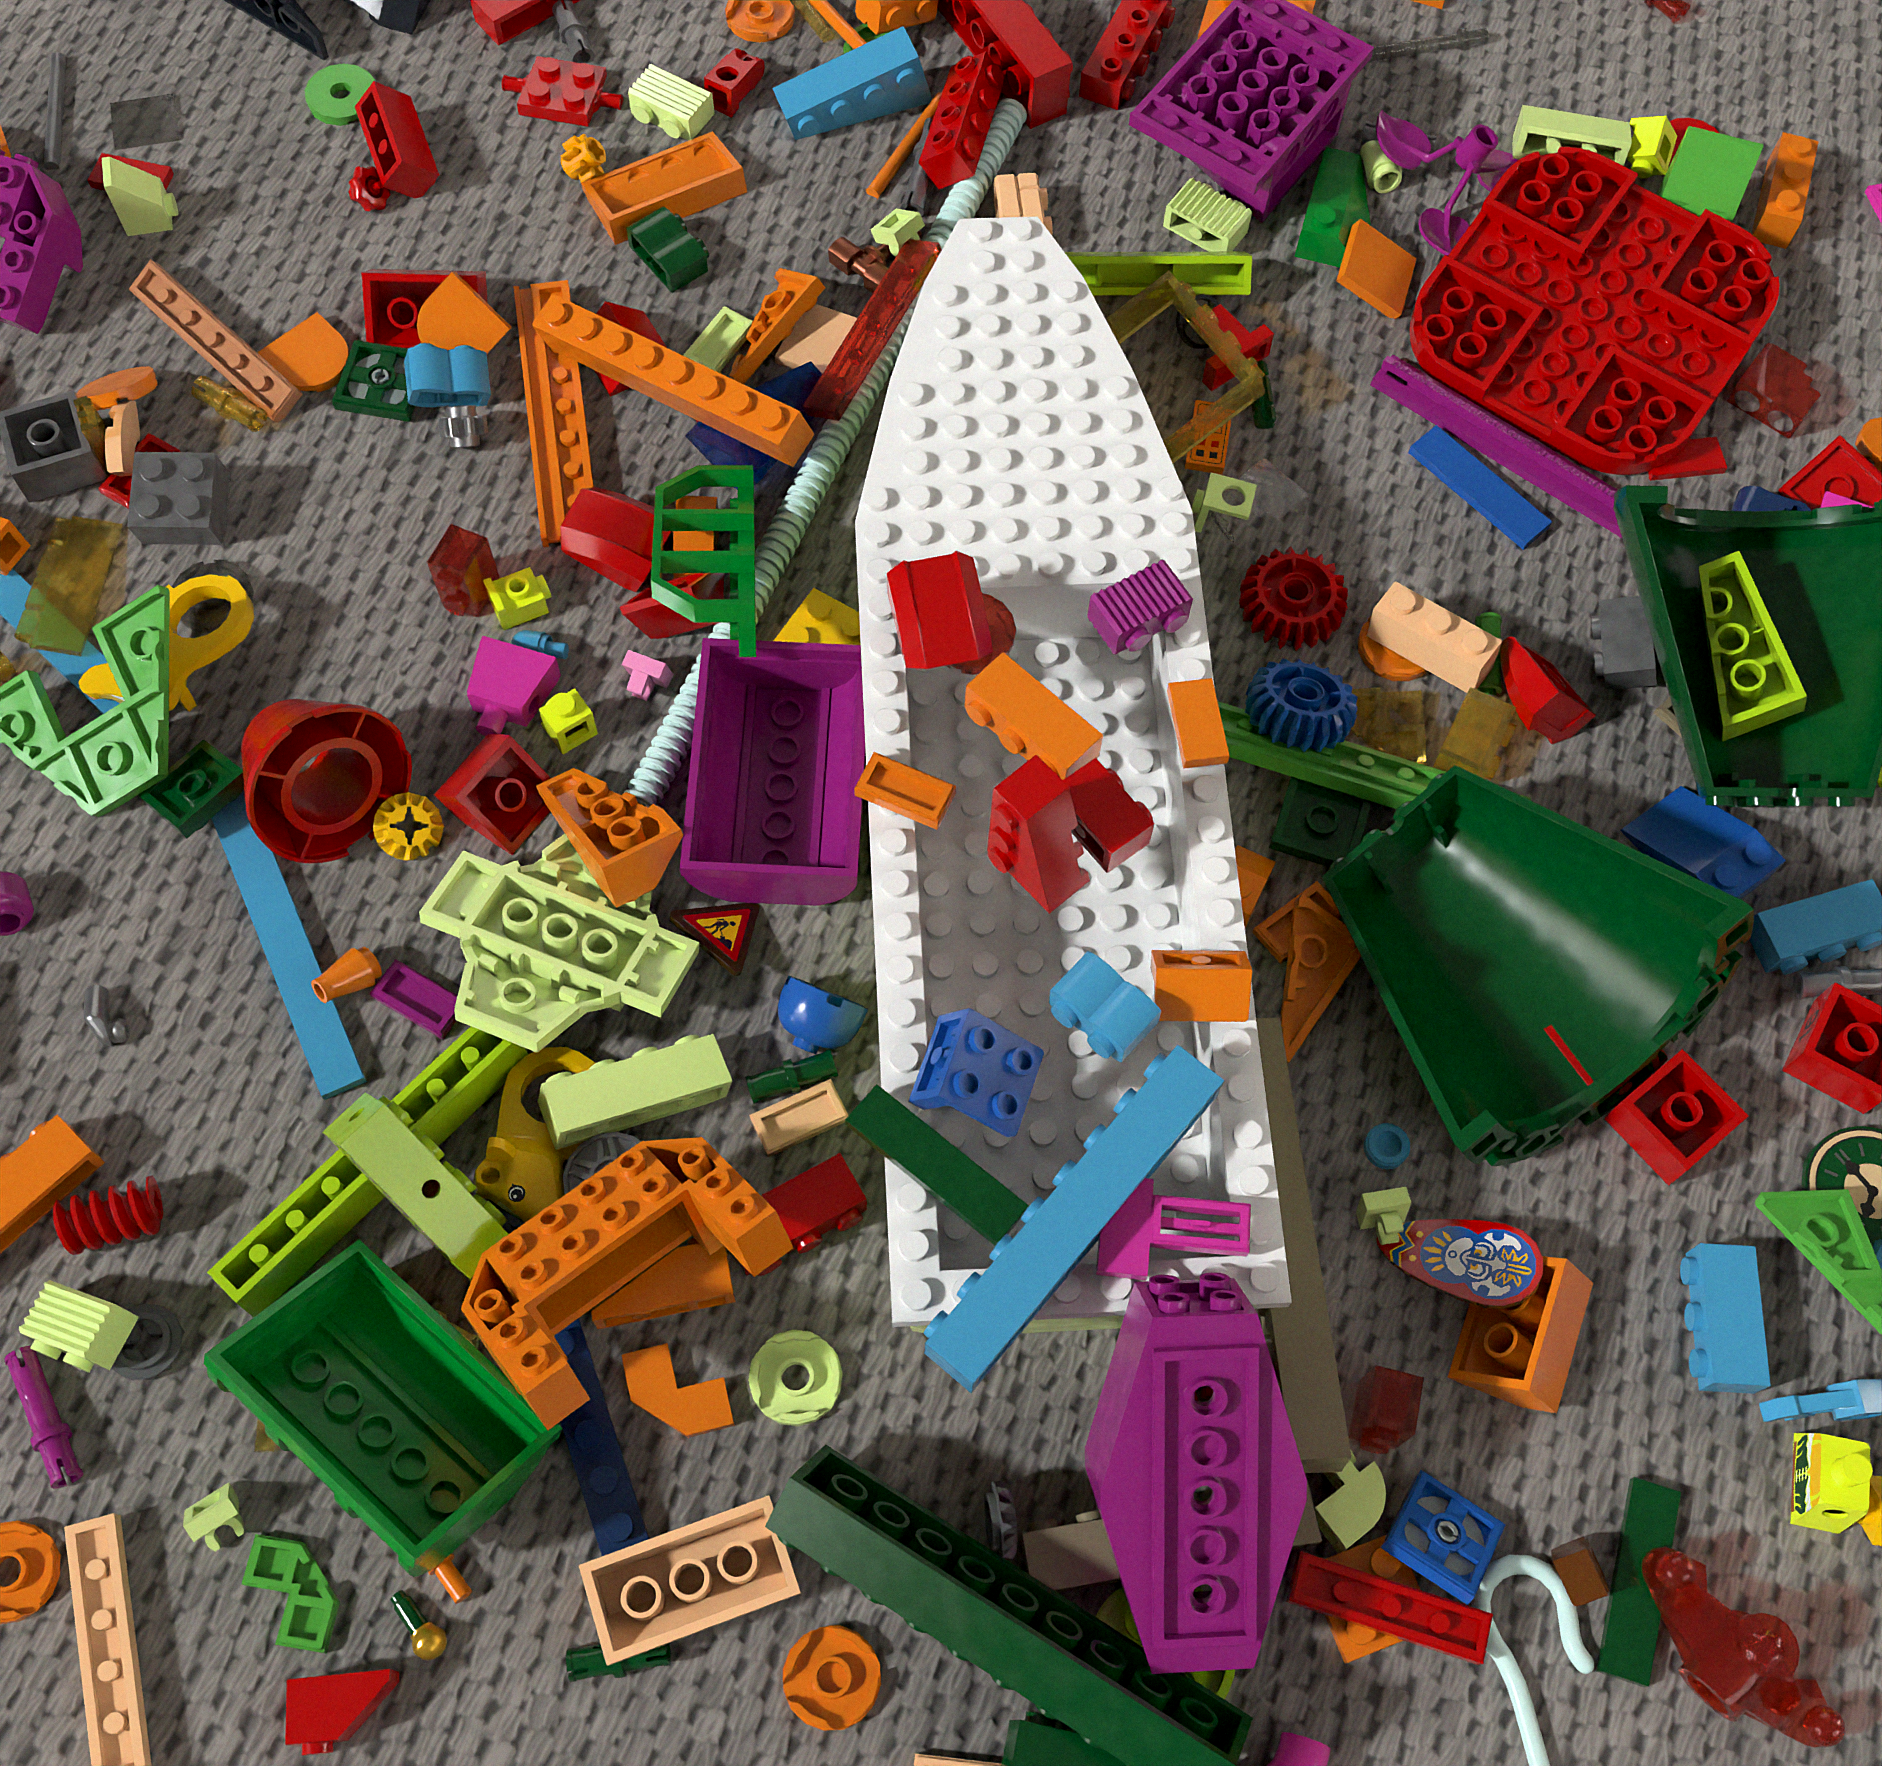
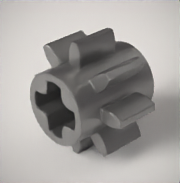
M476 405L446 407L447 417L438 418L440 438L449 437L451 447L480 445L479 435L488 434L486 415H477Z

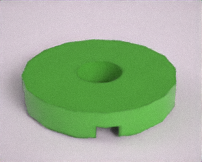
M330 65L317 71L308 80L305 88L307 106L315 118L326 124L349 125L348 122L359 121L355 105L375 79L367 70L357 65ZM347 90L351 92L342 99L333 97L338 91Z

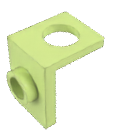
M1211 472L1205 490L1197 489L1192 504V512L1197 513L1194 525L1195 532L1201 533L1209 510L1248 520L1257 485ZM1227 489H1236L1243 494L1244 502L1238 506L1229 505L1223 500L1222 493Z

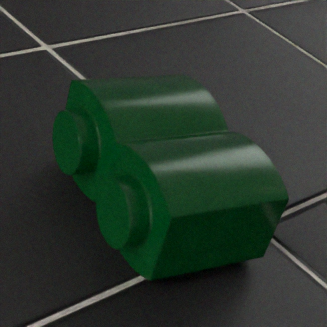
M661 207L626 227L630 248L671 293L708 272L707 258H709V252L706 245L700 238H694L687 232L683 219L677 213L672 214L667 208Z

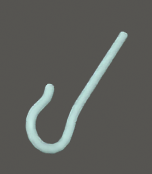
M1507 1555L1489 1563L1478 1591L1471 1601V1607L1491 1613L1490 1601L1494 1589L1503 1579L1512 1575H1529L1540 1580L1550 1590L1556 1602L1561 1641L1568 1658L1581 1673H1591L1594 1669V1660L1582 1642L1577 1607L1572 1604L1558 1572L1549 1563L1530 1555ZM1492 1618L1486 1650L1496 1663L1507 1686L1529 1766H1550L1526 1681L1511 1650L1503 1641Z

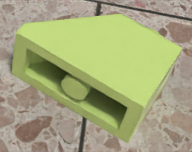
M103 157L104 188L127 236L173 230L172 216H178V208L173 193L166 192L161 179L112 157Z

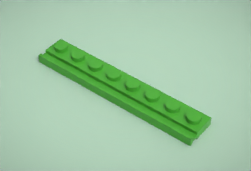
M1218 702L1230 758L1394 809H1398L1403 803L1415 799L1427 788L1429 782L1435 776L1446 773V771L1345 740L1344 742H1337L1334 749L1324 747L1321 752H1317L1312 748L1302 752L1296 746H1290L1287 749V745L1283 742L1272 743V737L1269 734H1259V726L1249 723L1250 716L1245 713L1244 709ZM1520 795V796H1522V797H1524V798H1526V799L1531 800L1530 797H1527V796H1524V795Z

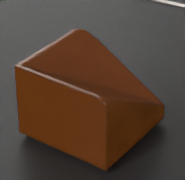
M1583 1536L1551 1550L1552 1561L1574 1606H1581L1608 1596L1607 1579L1588 1538L1585 1539Z

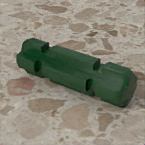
M1254 360L1250 361L1246 369L1247 382H1250L1248 388L1252 411H1255V415H1253L1254 424L1257 429L1273 428L1277 419L1275 408L1272 406L1274 400L1269 377H1267L1269 375L1268 366L1263 360L1257 362Z

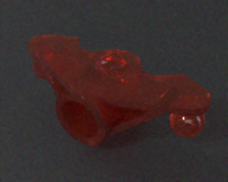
M1667 1547L1653 1548L1646 1554L1642 1562L1643 1577L1683 1662L1678 1668L1679 1674L1704 1703L1729 1721L1736 1722L1744 1714L1810 1747H1832L1842 1741L1846 1733L1845 1722L1840 1713L1828 1706L1817 1681L1793 1677L1799 1664L1800 1650L1797 1638L1788 1624L1774 1615L1761 1612L1749 1614L1726 1607L1708 1593L1706 1565L1690 1558L1681 1551Z

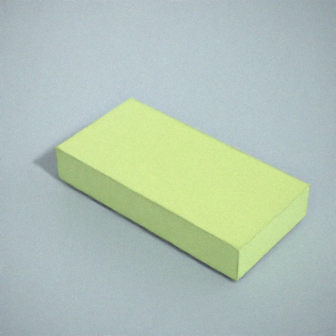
M724 306L683 356L720 373L747 340L746 335L753 321Z

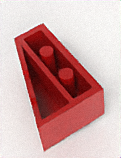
M1037 755L1033 756L993 788L987 854L992 864L1000 872L1006 873L1008 871L1050 914L1088 883L1090 879L1088 871L1084 868L1081 869L1077 861L1084 854L1082 844L1078 841L1073 843L1071 831L1078 824L1070 788Z

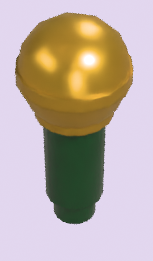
M403 1590L395 1593L390 1600L394 1604L395 1612L411 1634L415 1655L427 1661L440 1656L447 1644L445 1631L432 1622H428L413 1599L407 1596Z

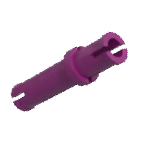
M24 1346L20 1348L25 1362L24 1367L17 1357L15 1350L5 1356L4 1362L8 1366L33 1432V1436L30 1439L32 1448L35 1452H40L51 1488H62L68 1486L61 1470L62 1466H64L67 1476L70 1477L72 1483L78 1481L83 1476V1471L79 1467L69 1439L72 1437L71 1429L67 1423H62L38 1359L37 1351L30 1349L31 1346Z

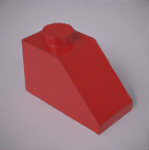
M383 1669L287 1679L285 1745L302 1746V1756L333 1753L334 1742L349 1741L399 1683V1671Z

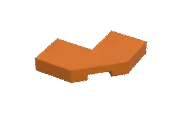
M668 1343L621 1355L630 1401L640 1409L653 1415L688 1438L735 1426L724 1377L678 1389Z

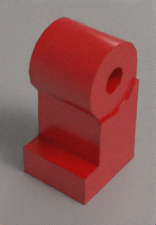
M735 48L704 77V89L713 94L714 110L731 118L739 109V103L762 79L765 70L763 59Z

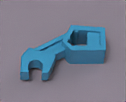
M1856 1379L1827 1385L1825 1388L1826 1393L1805 1396L1792 1395L1759 1403L1763 1422H1773L1780 1419H1785V1421L1797 1420L1827 1412H1832L1834 1421L1861 1420L1882 1416V1379Z

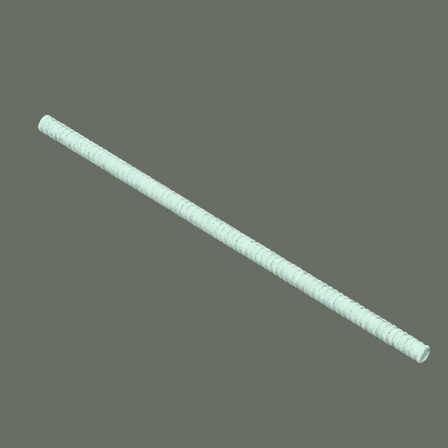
M1005 98L997 104L975 175L954 184L953 189L940 209V213L932 224L931 230L927 233V237L914 257L913 263L909 266L904 280L900 283L899 289L896 290L894 297L891 299L890 305L877 325L876 331L872 334L871 340L857 362V366L853 369L852 376L847 380V385L843 388L842 394L838 397L837 403L828 415L827 421L817 436V440L814 441L812 449L808 452L807 458L803 461L802 467L797 472V477L793 480L792 486L783 498L782 505L778 507L777 514L772 518V523L768 526L766 534L762 537L761 543L756 548V625L758 618L763 614V608L767 606L769 598L774 593V588L779 584V578L783 576L785 568L788 567L790 559L795 554V549L799 546L800 540L805 535V530L810 526V521L815 516V511L819 509L820 502L829 490L831 482L834 481L835 474L839 471L840 465L845 460V455L849 453L850 446L854 443L855 437L859 434L860 428L865 423V418L868 417L870 409L874 406L879 392L883 389L884 383L889 378L894 364H896L919 295L929 272L958 220L974 218L976 211L984 200V196L992 185L993 179L1000 170L1001 164L1009 153L1010 147L1017 138L1018 132L1026 121V109L1014 99ZM730 622L715 624L713 632L708 638L730 639ZM701 653L697 656V663L692 666L691 673L685 679L686 684L681 686L680 694L675 697L674 704L670 706L668 710L669 715L664 717L663 725L658 728V736L652 739V747L646 750V757L640 761L641 768L636 769L634 772L635 779L630 780L628 783L630 790L624 791V793L628 792L636 796L637 802L646 807H650L652 804L658 806L657 804L663 801V793H666L670 788L668 782L674 780V772L680 769V761L686 758V751L692 747L691 740L693 739Z

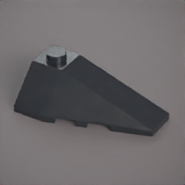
M224 0L320 59L325 60L329 57L321 31L296 0Z

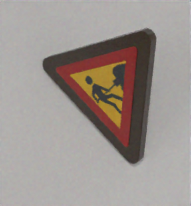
M739 903L673 910L670 913L669 920L690 939L699 942V947L734 976H739L743 970L760 906L757 903Z

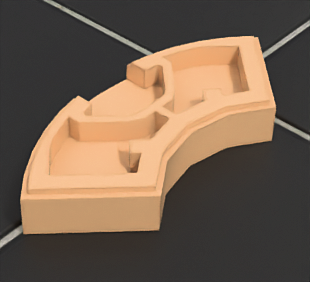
M136 401L117 402L118 405L112 406L109 411L110 418L113 419V427H107L105 431V454L107 471L124 477L132 476L135 447L137 442L140 441V427Z

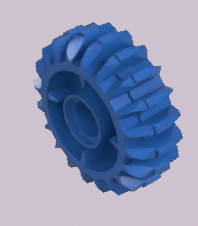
M1284 658L1281 659L1279 664L1269 661L1266 667L1258 669L1257 673L1253 676L1252 682H1249L1246 691L1245 713L1250 716L1249 723L1259 726V734H1269L1272 737V743L1278 741L1285 743L1287 749L1290 746L1299 747L1302 752H1305L1308 748H1312L1317 752H1321L1324 747L1334 749L1337 742H1344L1357 718L1356 712L1358 708L1356 702L1358 697L1352 694L1351 685L1343 683V676L1332 675L1329 667L1319 668L1315 665V662L1311 665L1305 664L1299 658L1295 663H1291Z

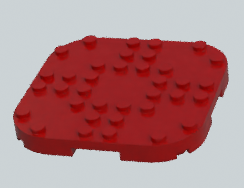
M1559 147L1557 153L1540 155L1539 151L1522 157L1507 169L1484 200L1481 211L1450 254L1448 256L1444 255L1422 286L1410 321V342L1414 356L1425 373L1431 378L1511 426L1590 469L1616 475L1648 472L1669 462L1684 448L1722 392L1775 309L1779 296V276L1774 277L1769 264L1772 259L1770 253L1751 233L1707 209L1698 217L1635 184L1638 173L1596 152L1575 147Z

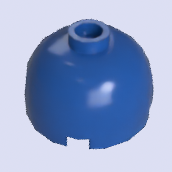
M790 975L786 979L778 1003V1017L783 1028L795 1036L792 1045L813 1054H817L819 1047L837 1049L845 1046L856 1036L868 1012V1008Z

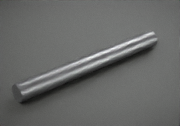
M60 52L52 53L50 61L44 168L46 170L60 168L66 56Z

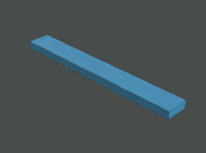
M243 790L236 800L229 802L212 817V821L321 1097L326 1100L367 1081L334 999L323 1003L313 991L311 981L319 977L323 972L276 856L256 836L250 825L246 812L245 791Z

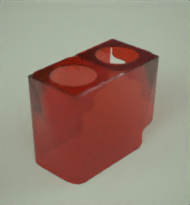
M1766 343L1738 381L1727 402L1756 420L1759 419L1761 423L1790 439L1811 415V413L1808 415V411L1821 394L1810 386L1813 381L1812 377L1803 372L1807 367L1806 363L1772 343ZM1738 391L1752 393L1759 401V409L1754 412L1741 409L1735 402V394ZM1772 411H1781L1787 414L1793 422V428L1789 431L1775 429L1768 421V414Z

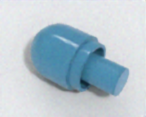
M522 630L516 633L511 640L513 645L551 655L558 659H567L568 644L553 642L552 636L547 635L545 632Z

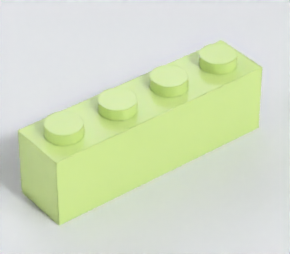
M714 1034L700 1038L698 1035H689L679 1039L673 1046L658 1050L656 1047H647L636 1052L632 1058L615 1062L613 1059L602 1060L592 1065L589 1070L573 1075L571 1072L555 1074L548 1078L545 1083L541 1084L538 1104L554 1148L558 1150L584 1142L597 1134L617 1132L727 1096L732 1078Z

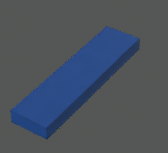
M1437 425L1410 446L1408 451L1410 455L1523 550L1549 529L1552 523L1550 519Z

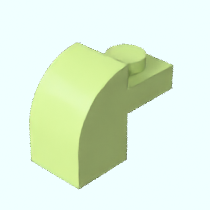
M1352 1451L1351 1459L1342 1472H1323L1336 1491L1314 1508L1320 1531L1337 1553H1341L1349 1548L1376 1525L1383 1513L1386 1501L1384 1478L1375 1461L1359 1472L1353 1465L1356 1462V1458Z

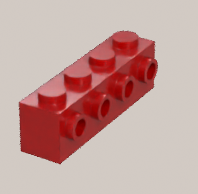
M1172 0L1121 1L1081 72L1079 97L1115 110L1119 109L1124 99L1130 101L1136 87V76L1143 77L1150 60V55L1148 54L1150 51L1157 52L1163 36L1162 29H1169L1172 25L1176 8L1172 7Z
M986 51L973 57L966 56L962 58L957 64L951 66L918 162L938 189L975 175L1005 80L1001 68L992 61Z

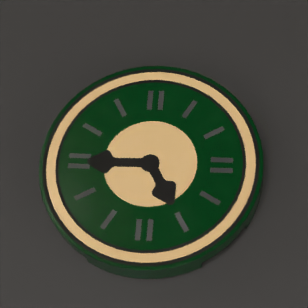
M1854 1126L1835 1131L1818 1142L1808 1153L1802 1166V1191L1848 1189L1873 1247L1875 1241L1882 1239V1129Z

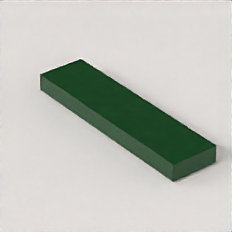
M878 1084L873 1087L845 1119L847 1127L994 1246L1007 1233H1010L1029 1207L1027 1203Z
M1633 1477L1630 1479L1596 1672L1645 1688L1649 1687L1681 1492Z

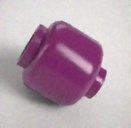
M0 871V936H8L20 931L30 922L33 917L34 906L26 881L18 874Z

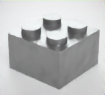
M74 390L0 411V435L10 473L29 503L107 479L91 419Z
M134 452L127 527L142 544L223 545L230 472L216 453Z

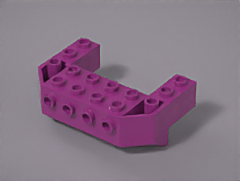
M0 149V237L5 239L0 253V321L38 334L45 323L63 268L78 273L83 268L81 230L61 185L38 170V162L20 154H15L14 159L6 157L5 152Z

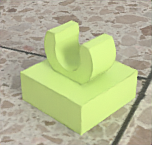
M896 208L870 230L876 243L889 245L892 255L905 258L907 254L904 250V243L906 242L909 246L918 247L920 245V238L917 232L925 224L919 212Z
M1400 1187L1362 1194L1356 1210L1360 1230L1376 1227L1377 1237L1381 1245L1399 1242L1398 1233L1404 1230L1402 1223L1405 1221L1411 1206L1407 1188Z
M229 1482L193 1504L184 1512L183 1527L193 1542L205 1535L207 1546L215 1552L221 1548V1542L215 1533L218 1527L229 1525L234 1529L238 1537L244 1534V1523L239 1515V1499Z

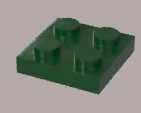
M203 739L168 769V776L138 795L154 812L187 839L195 831L202 829L209 819L229 802L236 800L244 790L243 770Z
M1291 776L1269 848L1330 867L1335 860L1347 856L1360 845L1372 801Z

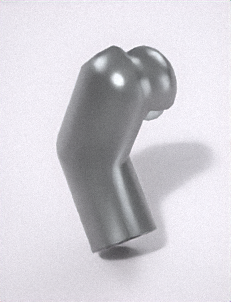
M92 985L85 991L84 1021L101 1044L115 1046L117 1042H126L130 1037L129 1025H126V1020L118 1018L111 1021L108 1015V989L101 985Z

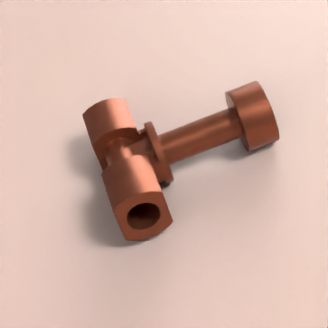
M919 230L917 234L919 235V238L921 240L922 233L921 230ZM840 237L829 247V262L848 276L856 272L863 277L864 288L881 300H887L898 289V275L887 268L885 261L892 255L889 245L880 244L876 248L872 245H867L862 250L845 237ZM906 242L904 243V247H906L908 250L913 247L907 245Z

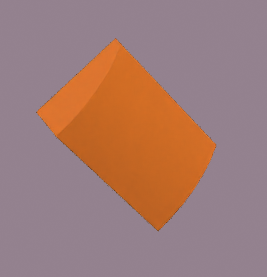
M713 131L581 183L589 203L615 245L628 240L626 227L661 207H665L672 214L677 213L681 218H684L747 193L743 167Z

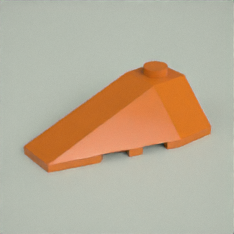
M575 768L536 785L538 793L591 875L616 908L635 901L640 896L657 887L683 837L681 828L663 808L654 804L646 807L637 802L636 796L628 792L620 795L608 789L606 782Z

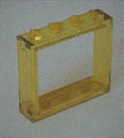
M1168 270L1106 318L1118 344H1121L1173 304L1240 381L1239 384L1163 441L1173 464L1264 395L1265 389L1262 377L1265 374L1258 367L1257 361L1253 357L1246 359L1240 352L1242 347L1234 334L1229 330L1224 333L1218 327L1219 321L1212 309L1207 304L1201 307L1194 299L1196 294L1188 282L1185 283L1183 280L1179 282Z

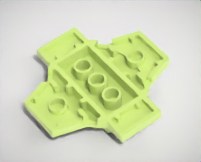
M563 834L543 849L542 858L537 862L521 867L518 860L505 865H499L462 851L419 912L420 923L460 938L461 949L467 963L464 966L455 1004V1020L537 1053L587 1012L605 1008H612L620 1012L624 1004H627L661 1018L699 954V942L659 927L656 914H652L650 911L653 890L640 896L635 901L616 908L599 887L566 834Z

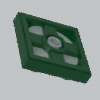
M354 340L332 399L335 410L410 422L415 406L408 404L404 360L408 349Z

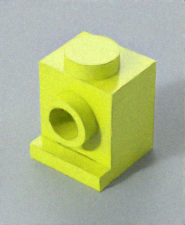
M1667 116L1631 118L1630 127L1634 134L1627 155V160L1632 165L1631 170L1638 173V178L1666 175L1677 139V134Z
M530 567L492 581L491 577L483 580L489 600L503 630L549 613L546 599L552 596L543 575L535 577Z
M575 688L567 693L555 694L548 700L545 706L539 709L543 721L541 722L542 727L562 754L567 753L598 734L593 713ZM580 724L583 726L582 729L570 736H565V733Z

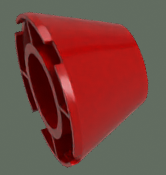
M286 699L263 709L248 725L241 746L246 812L256 836L275 854L299 863H324L348 856L349 852L346 849L373 829L375 814L383 802L391 796L409 791L412 760L411 754L406 750L400 730L381 713L371 708L354 704ZM319 754L307 770L299 773L301 768L311 758ZM374 831L368 835L370 840L375 838Z

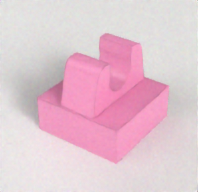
M631 650L627 651L622 666L631 675L627 691L632 692V696L645 701L648 700L655 684L667 688L674 675L666 663Z

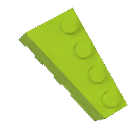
M1740 551L1699 566L1698 587L1722 742L1804 711L1807 695Z

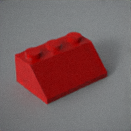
M370 269L362 272L366 342L407 349L421 344L417 330L419 311L429 296L453 271ZM455 271L487 302L486 271Z

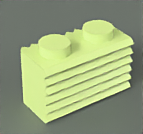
M650 64L649 68L645 69V72L641 74V77L637 78L636 83L634 82L633 86L629 87V102L631 113L641 123L648 124L651 122L663 128L673 138L682 137L688 141L694 139L715 114L712 92L653 64Z
M1193 177L1186 182L1166 206L1163 227L1209 252L1233 251L1248 233L1252 211L1250 208L1246 209L1241 202L1231 198L1227 199L1225 194L1220 195L1219 191L1215 192L1210 185L1201 184L1200 181L1196 182Z
M51 1280L45 1282V1289L39 1291L40 1298L34 1300L35 1306L29 1309L30 1315L24 1318L25 1324L19 1326L21 1334L34 1339L30 1349L55 1360L59 1358L61 1352L66 1353L62 1360L63 1362L90 1373L94 1365L110 1371L139 1317L111 1302Z

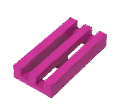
M1152 1194L1150 1248L1247 1257L1250 1253L1251 1204ZM1161 1210L1240 1217L1239 1224L1161 1217ZM1160 1229L1237 1236L1239 1241L1161 1234Z

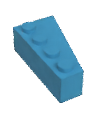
M904 26L772 88L795 140L925 105L932 100L919 56Z

